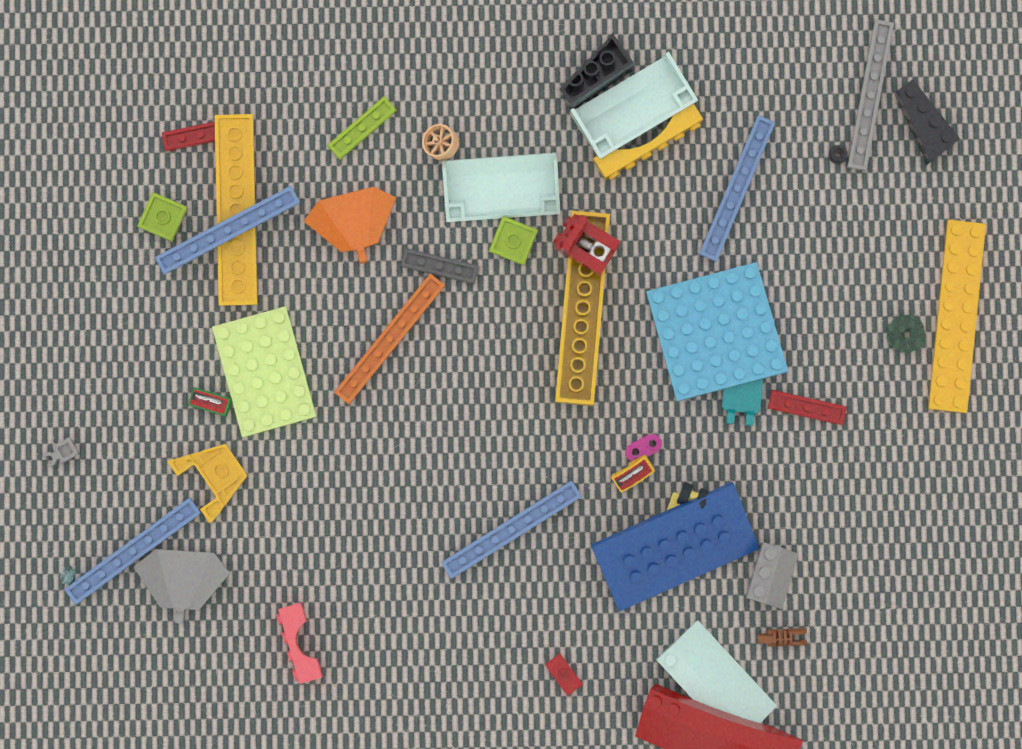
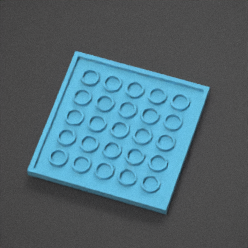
M757 262L646 291L676 402L788 372Z

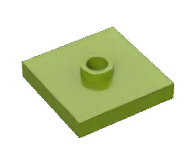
M152 192L137 227L173 242L188 207Z
M503 216L489 252L524 266L538 230Z

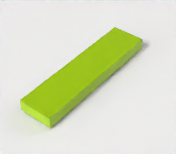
M385 96L382 97L331 141L327 147L341 160L396 113V108Z

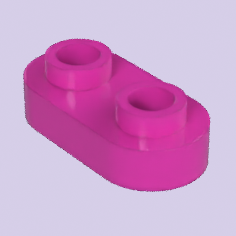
M655 434L647 435L631 443L626 448V457L629 461H633L643 455L649 457L661 449L662 441ZM650 440H654L656 442L655 447L649 446ZM633 449L639 451L637 456L632 455Z

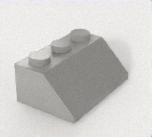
M761 542L745 598L782 609L798 553Z

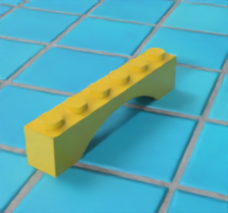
M692 104L673 115L667 127L651 142L632 149H616L601 159L598 156L594 157L593 162L604 180L608 178L613 180L620 175L619 172L621 170H630L636 166V161L648 159L652 156L651 152L656 149L661 151L669 146L668 142L673 139L676 142L685 136L684 133L688 130L693 132L701 127L700 123H702L703 118L696 106Z

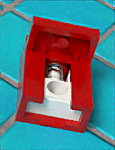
M574 213L573 217L568 216L563 224L566 227L563 233H558L553 241L555 243L554 249L601 276L621 241L588 222L587 217L583 215L578 216ZM582 235L594 241L595 244H592L591 241H587L588 239H581ZM580 243L581 246L584 247V249L586 248L587 251L589 250V253L577 247L576 245ZM600 247L604 250V255L597 257L593 250Z

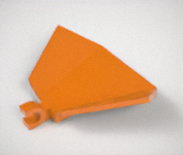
M370 187L319 200L304 222L341 253L357 251L360 264L367 263L364 248L379 243L396 197L376 187Z

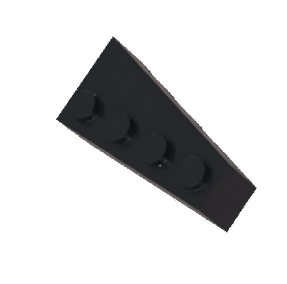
M613 33L560 88V96L570 110L580 106L634 70V62Z
M913 79L895 93L896 100L904 117H906L911 133H913L916 139L917 146L927 166L953 146L960 138Z

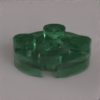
M913 315L898 316L888 325L886 339L894 350L901 353H911L919 349L925 341L924 325ZM909 329V335H911V337H906L904 339L902 337L903 334L901 333V331Z

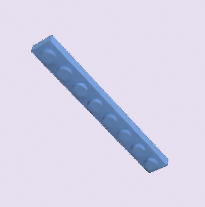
M759 115L757 116L699 253L700 256L717 262L776 122Z
M289 186L156 256L155 259L165 275L300 204V201L292 186Z
M570 481L441 563L452 579L582 496L574 483Z
M189 497L64 590L75 605L79 604L201 514L200 510Z

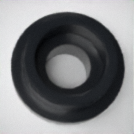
M841 145L833 146L828 152V157L834 164H841L847 159V150ZM839 152L841 154V157L836 158L834 156V153Z

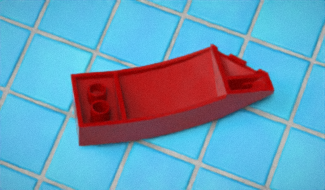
M655 684L649 691L635 737L663 749H800L804 741L770 725L757 723L710 707L658 684Z

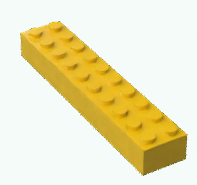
M572 211L571 218L574 213L578 216L583 215L588 218V222L609 234L610 214ZM582 235L581 239H588L587 241H591L592 244H595L594 241ZM580 243L576 245L577 247L589 253V250L587 251L586 248L584 249V247H582ZM600 247L593 250L597 257L604 255V250ZM569 257L567 259L555 403L594 406L605 269L601 276H598Z

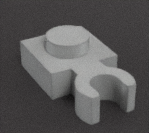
M68 437L53 446L55 452H46L43 454V458L51 456L52 462L47 464V466L53 467L56 465L57 460L60 459L61 463H65L80 453L71 437Z

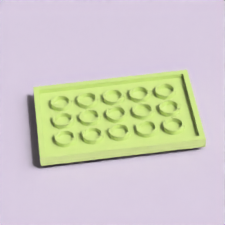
M286 306L212 327L242 437L317 417Z

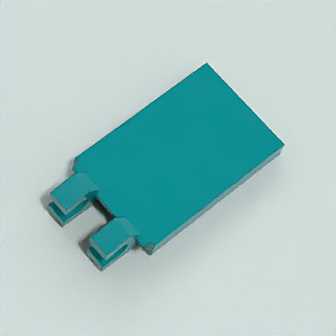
M763 379L723 390L721 408L727 411L725 424L733 425L735 412L746 413L744 426H753L754 414L760 412Z

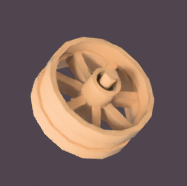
M436 124L428 128L424 133L422 146L428 155L436 160L443 161L451 158L456 153L459 146V138L448 126ZM445 130H448L450 134L444 137ZM452 138L451 144H449L447 141ZM435 145L433 150L430 151V146ZM440 148L441 154L435 155Z

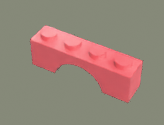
M302 602L278 609L279 613L276 616L279 625L283 624L285 632H282L284 643L289 645L290 650L287 651L289 661L293 662L295 669L292 670L295 681L299 680V684L322 678L323 674L318 658L307 656L298 646L297 635L299 629L307 622Z

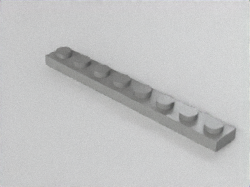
M877 19L874 21L847 168L867 170L894 23Z

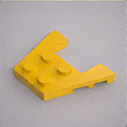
M227 444L168 461L177 476L195 465L213 491L216 498L200 509L210 524L216 519L248 476Z

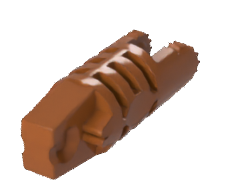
M807 628L767 630V633L757 634V642L759 644L767 643L768 647L807 645V640H793L792 635L806 634Z

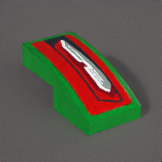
M193 387L188 406L227 417L232 399Z

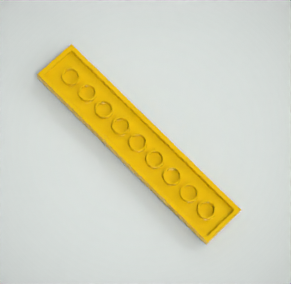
M253 114L215 115L217 224L255 205ZM255 227L217 247L219 306L258 305Z
M947 220L928 409L967 413L986 231V224Z

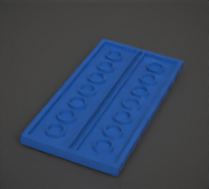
M733 482L710 491L708 495L699 500L696 497L687 503L680 504L591 544L619 612L760 549ZM706 499L705 507L702 509L699 504L702 500Z

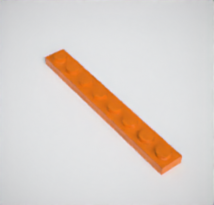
M431 273L335 390L334 393L350 405L445 287L441 281Z

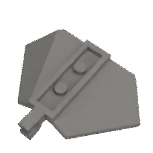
M156 549L134 566V569L160 608L177 609L175 623L184 624L185 609L200 610L230 574L216 554L208 552Z

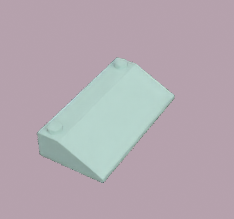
M668 51L663 58L579 108L571 109L570 115L594 152L601 159L694 104L698 99Z
M556 153L442 161L446 222L498 219L503 216L512 218L560 214Z
M698 620L655 659L693 700L710 707L761 723L777 706Z

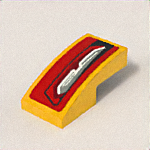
M643 455L631 461L626 468L612 474L611 479L622 493L655 472V469L647 456Z

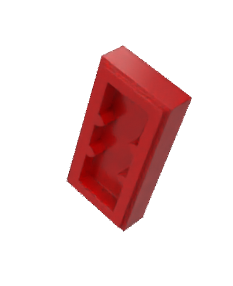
M560 653L545 664L567 696L583 685Z

